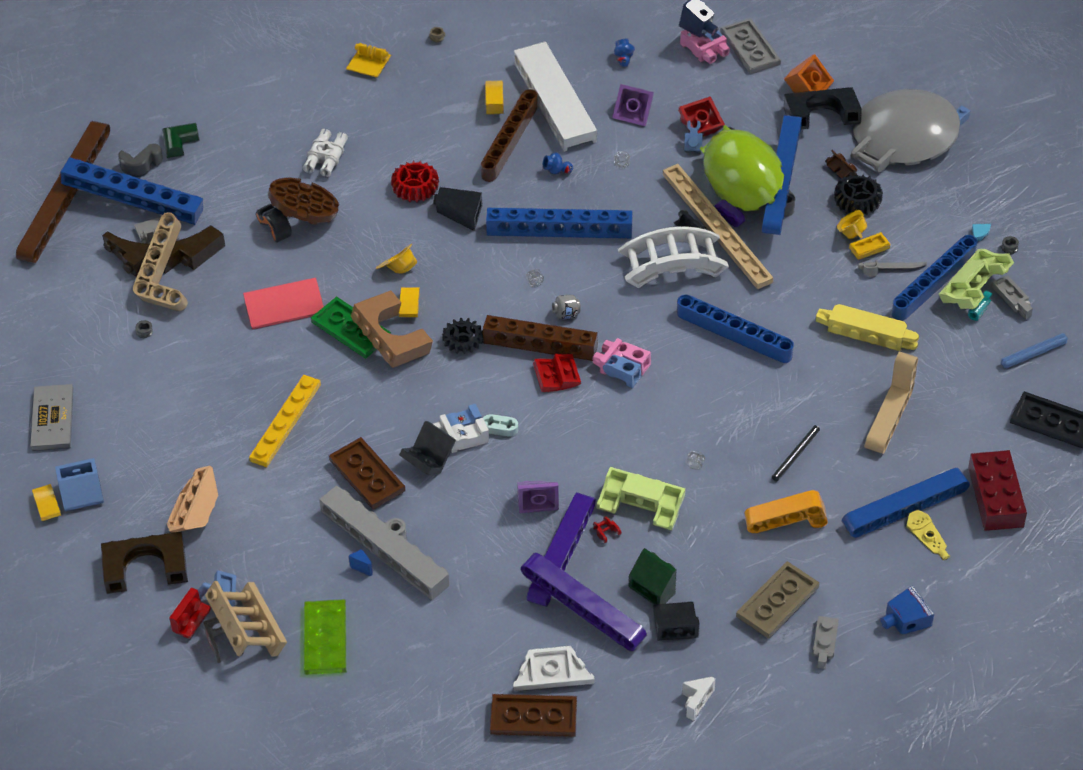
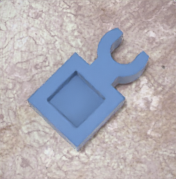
M688 121L687 128L690 133H685L684 151L702 152L699 148L702 146L703 133H697L701 123L698 121L697 127L692 128L690 125L691 121Z

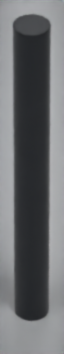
M814 425L776 470L772 475L774 481H778L818 434L820 431L818 426Z

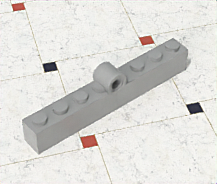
M335 486L319 499L321 512L431 600L435 599L450 586L447 570L443 567L440 568L431 557L421 553L416 545H411L406 541V525L402 519L393 518L387 523L382 522L374 512L368 511L360 501L353 499L348 491L342 490L338 486Z

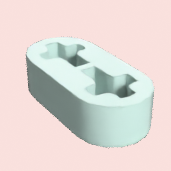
M494 414L483 417L489 434L512 437L518 433V421L515 418Z

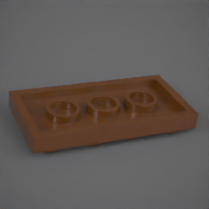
M362 437L329 455V461L372 510L406 491L405 485Z
M492 694L490 735L576 737L577 696Z

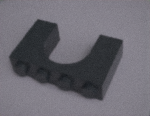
M853 87L784 94L785 114L802 117L801 130L809 129V112L816 109H829L837 112L844 125L861 123L862 108Z

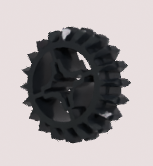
M857 173L855 176L849 174L848 177H843L842 180H839L834 189L836 206H839L840 210H845L846 214L855 210H860L865 215H868L869 212L874 213L875 209L879 208L883 198L880 184L877 183L876 179L872 180L871 176L865 177L864 174L862 176H858Z

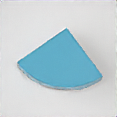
M972 224V233L977 241L983 240L990 233L991 224Z

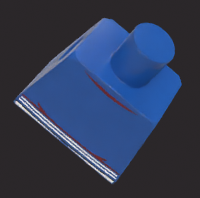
M911 586L887 603V616L882 617L880 620L885 629L895 626L899 633L904 635L931 627L934 613L915 588Z

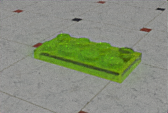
M346 599L305 601V675L346 673Z

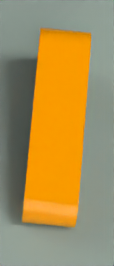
M815 490L747 508L744 512L747 531L750 533H760L808 519L813 528H822L828 523L824 502L820 493Z

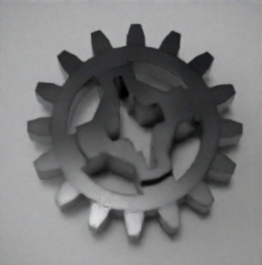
M460 318L458 322L453 319V324L447 323V328H443L442 338L444 346H449V351L455 349L456 354L459 351L466 354V350L472 353L473 348L478 349L479 344L483 343L481 325H477V321L471 323L470 318H467L466 321Z

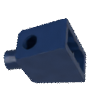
M688 0L684 3L679 27L697 37H702L707 32L713 36L719 29L718 26L712 23L714 12L702 1Z

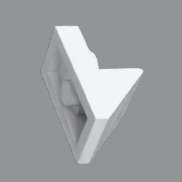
M708 677L683 683L682 694L688 697L685 704L687 718L695 720L715 690V678Z

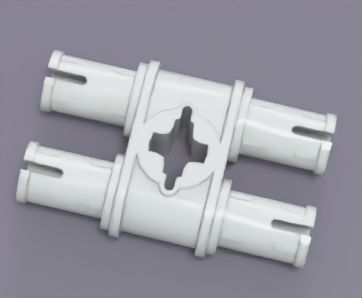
M322 129L318 138L312 142V147L307 153L308 159L303 166V170L307 173L308 171L313 173L316 164L320 163L323 164L320 174L323 176L326 174V177H329L333 168L338 165L340 156L344 153V145L348 140V136L343 133L340 138L342 134L340 132L337 134L335 141L330 142L328 140L331 137V132L326 129L325 134H323L325 129Z

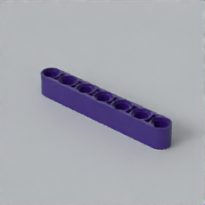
M578 492L575 493L544 556L563 571H565L596 504V498ZM532 582L527 593V601L547 607L552 596Z
M533 553L520 567L522 574L625 649L634 651L647 636L642 626L541 554Z

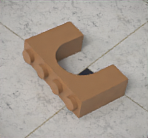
M390 290L354 304L351 317L354 323H357L361 328L363 334L372 342L374 348L382 354L384 360L394 368L430 354L433 340L423 328L401 336L392 335L381 328L379 323L398 316L401 307V301Z

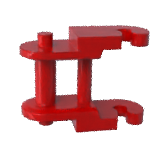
M605 516L603 517L604 520L600 523H593V529H596L597 536L601 541L603 540L604 543H607V537L603 532L609 529L615 533L617 532L618 535H621L622 532L613 520L610 521ZM605 524L608 526L604 529L601 528Z

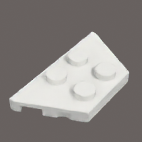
M571 646L532 649L528 651L525 663L522 664L519 671L520 674L517 680L514 681L513 687L514 691L594 684V676L587 671L585 664L576 656V652Z

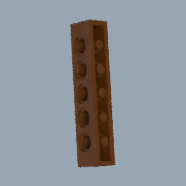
M487 315L483 326V344L552 355L573 354V358L593 361V356L598 348V332Z

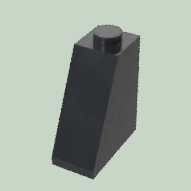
M440 187L438 194L434 195L433 201L434 205H436L437 213L475 231L483 205L482 192Z

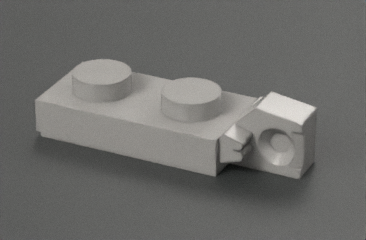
M1008 275L992 282L991 287L1015 312L1019 311L1020 315L1025 319L1032 317L1033 308L1030 306L1029 297Z
M818 616L813 654L815 657H818L817 668L826 669L827 658L832 659L834 657L839 621L837 618Z

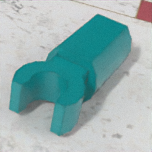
M989 291L983 293L984 298L974 309H969L968 317L974 321L980 319L987 310V306L991 303L990 297L993 293Z

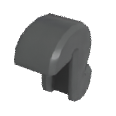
M149 144L134 158L123 150L118 154L121 170L131 176H142L148 173L151 164L157 166L163 161L161 147L158 144Z

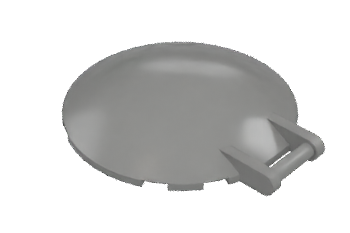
M902 89L879 95L862 107L861 123L854 124L853 126L854 137L858 145L852 150L850 157L874 167V170L878 172L883 171L889 164L905 163V165L920 164L922 160L929 158L933 160L944 154L955 143L960 128L958 113L949 101L929 91Z

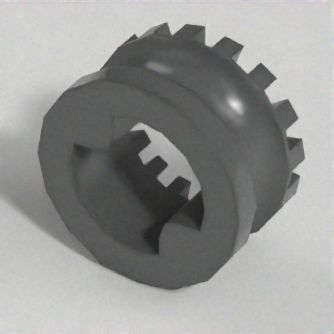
M1013 236L1005 237L1002 241V251L1004 253L1007 252V254L1016 253L1019 245L1018 239Z
M147 320L139 321L135 326L136 334L140 338H147L153 333L152 324Z

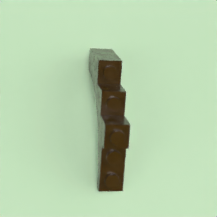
M210 225L197 234L177 240L163 273L166 274L180 262L193 270L197 269L225 247L224 234ZM108 231L102 235L104 248L123 261L124 270L137 278L150 243L129 241L117 237ZM160 254L155 256L154 260L158 259Z

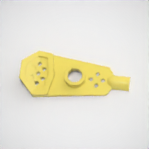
M920 510L909 513L906 527L932 553L939 554L943 560L949 558L950 555L945 551L947 545L932 523L930 516ZM931 533L934 536L928 537L926 534Z

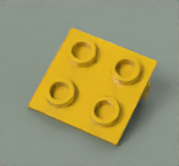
M362 43L356 44L355 50L357 52L346 70L378 78L390 59L391 54L386 49H380L375 46L372 48L371 45L367 47V45Z

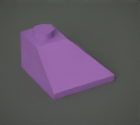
M620 84L612 118L646 126L654 92Z
M517 482L519 513L559 510L558 482Z

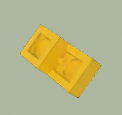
M401 287L399 317H418L420 287Z
M51 484L32 489L41 521L61 516Z

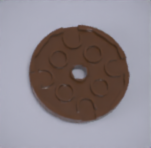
M279 178L270 184L268 190V198L271 201V205L282 211L284 216L294 217L307 221L310 224L316 225L318 223L330 222L337 216L339 210V202L336 197L325 188L313 182L309 185L302 183L301 179Z

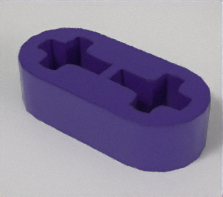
M722 199L715 204L716 210L732 226L738 227L745 222L743 213L726 200Z

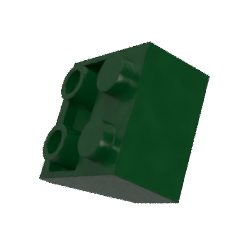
M644 548L629 574V588L654 605L665 604L676 594L677 569L672 564L660 559L656 553Z

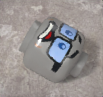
M559 295L556 297L555 302L552 303V312L556 313L557 318L561 320L574 319L581 310L580 301L574 295Z

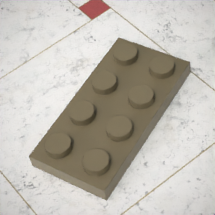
M787 561L736 612V617L769 639L819 588L820 582Z

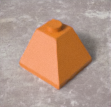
M815 54L793 68L784 78L794 93L827 90L834 82Z

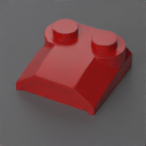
M711 96L680 106L678 109L680 121L687 126L688 121H691V127L696 128L697 122L700 121L701 126L697 133H703L702 137L718 132L725 125Z

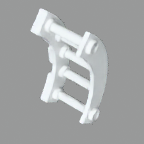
M670 227L655 230L632 239L618 249L619 253L630 258L632 271L625 275L626 282L640 288L649 281L658 278V274L667 271L669 273L684 272L686 269H695L696 272L705 273L716 278L729 267L727 261L716 257L713 243L720 236L701 228ZM675 242L689 243L691 253L678 254ZM668 243L671 255L658 258L655 246ZM697 245L705 247L708 255L699 253ZM648 249L651 261L639 266L636 255Z

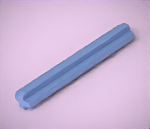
M1061 333L1001 359L1000 363L1003 368L1007 369L1066 344L1068 338L1064 333Z

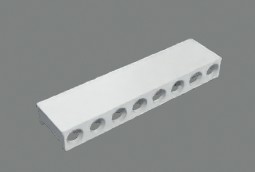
M543 42L514 50L515 65L527 87L537 92L538 106L563 151H567V147L588 141L596 143L597 129L547 43Z

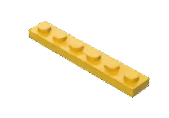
M303 374L249 456L250 462L264 467L269 466L321 386L320 380Z

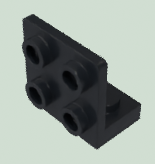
M425 421L413 447L402 448L399 456L427 475L441 474L456 439L431 422Z
M694 602L653 605L657 641L699 638L700 623L699 617H696Z

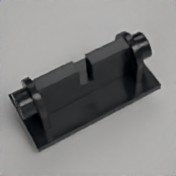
M686 210L679 211V219L674 222L677 227H695L707 230L706 226L694 220Z

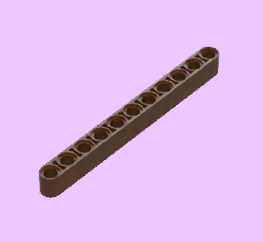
M91 121L70 157L93 164L109 137L110 125ZM61 173L17 247L16 258L18 260L31 263L38 261L78 191L76 188L61 184Z

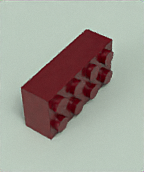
M1010 450L971 453L968 470L984 531L1024 528L1027 511Z

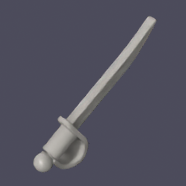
M875 260V263H859L857 267L860 270L863 269L865 275L874 277L878 273V268H917L927 265V262L878 263Z

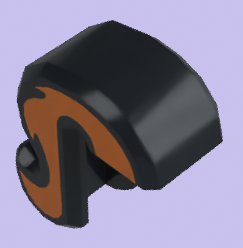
M268 204L256 210V217L259 223L270 226L275 242L278 243L292 235V229L287 217L278 208Z

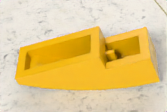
M485 81L486 114H504L503 81Z

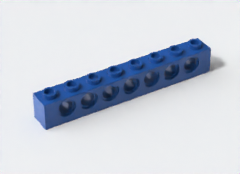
M69 157L60 172L61 184L160 215L172 213L178 220L193 225L196 224L203 212V198L93 165L79 159Z
M487 208V236L632 239V210Z

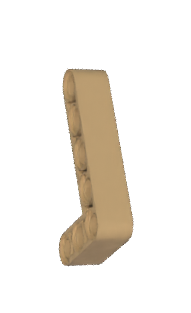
M165 213L159 220L133 285V292L145 302L175 311H182L188 304L186 297L179 290L159 285L181 229V223L174 214ZM167 238L165 242L161 243L162 239ZM160 254L159 258L154 260L155 256ZM144 288H147L144 293H141ZM160 293H163L162 297L157 298ZM180 297V300L174 303L175 299Z
M898 352L894 363L891 387L869 431L864 448L882 454L885 453L911 397L915 384L918 357Z

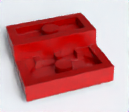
M554 354L553 359H535L533 362L541 392L565 390L581 384L573 354Z

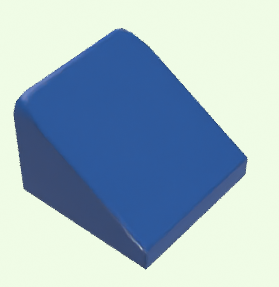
M362 549L349 555V564L352 569L368 576L373 575L372 562Z

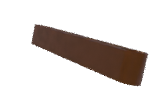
M527 89L523 91L481 162V176L484 181L492 182L497 179L538 108V96L535 90Z

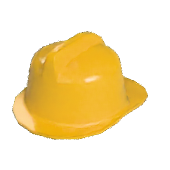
M855 210L843 217L837 224V228L848 239H853L857 236L862 239V233L866 230L867 223L862 211Z
M412 243L400 253L379 264L376 269L387 266L395 273L402 274L408 272L417 264V259L410 249Z

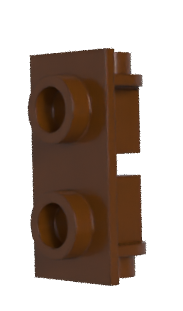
M831 150L833 156L826 158V166L834 173L838 171L836 174L841 179L848 177L849 174L855 176L858 169L852 163L848 164L846 158L840 152L837 154Z

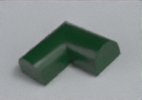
M196 123L162 129L167 158L183 156L182 143L199 140Z

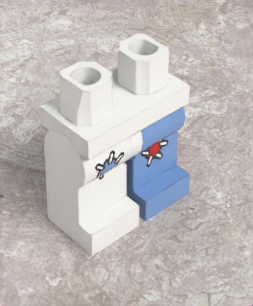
M476 404L469 405L467 410L458 413L440 415V421L433 423L456 439L451 450L452 453L457 452V450L489 443V430Z

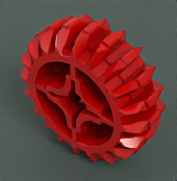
M413 160L412 163L400 164V167L395 168L391 176L393 192L397 195V198L401 197L403 201L408 199L409 203L412 200L417 203L418 200L424 202L425 198L430 199L431 195H435L439 187L437 171L433 168V165L429 166L427 162L422 164L421 160L418 163H415Z

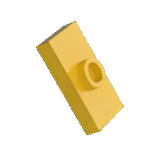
M880 232L850 243L849 249L860 260L890 249L891 244Z

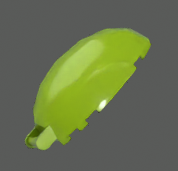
M724 125L722 131L713 136L704 147L701 146L699 148L704 153V173L719 198L726 200L736 208H742L744 211L760 210L759 207L764 204H772L775 201L774 196L779 189L782 190L784 174L781 170L782 164L770 145L751 132L730 130L727 125Z

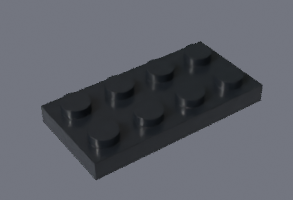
M1025 391L1023 392L1011 416V424L1083 449V411Z

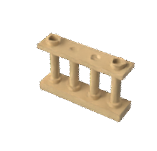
M214 581L205 596L237 656H241L248 645L266 646L271 656H278L287 641L255 583L247 582L241 592H223L218 581ZM228 600H241L244 607H231ZM236 615H249L252 622H240ZM244 630H257L260 637H248Z

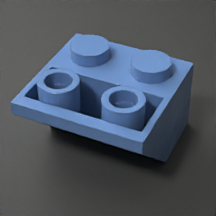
M94 458L55 467L65 511L104 503Z

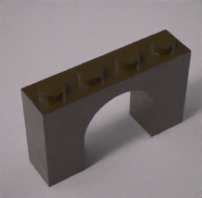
M182 531L101 543L103 578L107 594L127 591L126 570L128 565L136 558L146 555L158 557L164 562L168 585L188 582Z

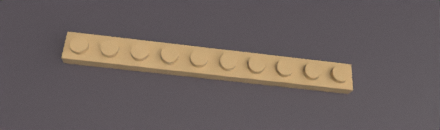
M676 164L664 169L663 176L704 226L709 231L720 236L717 240L718 243L757 289L773 283L772 275L680 165Z

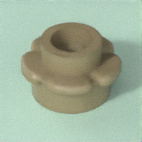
M433 27L429 33L430 39L434 42H440L446 36L441 27Z

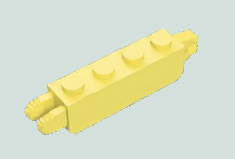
M841 304L835 305L833 310L819 309L817 312L816 322L828 326V332L900 351L901 348L908 350L918 348L919 334L908 330L907 324L904 321Z

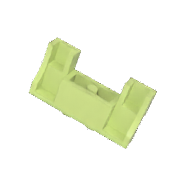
M978 249L938 295L943 303H957L960 309H974L984 298L980 290L993 274L1003 275L1007 273L1014 262L1009 253L997 254L987 249Z

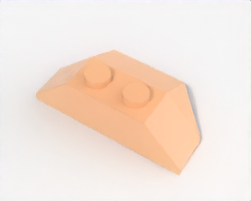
M211 466L195 469L193 472L194 476L188 480L180 492L167 522L171 533L204 527L208 523L209 516L215 507L218 497L214 472Z

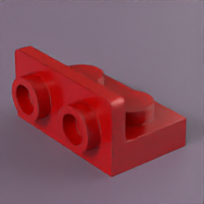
M191 587L169 617L172 632L188 639L193 636L211 610L209 605L201 602L197 589Z

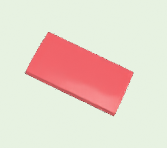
M316 277L243 293L252 329L312 317L323 308Z

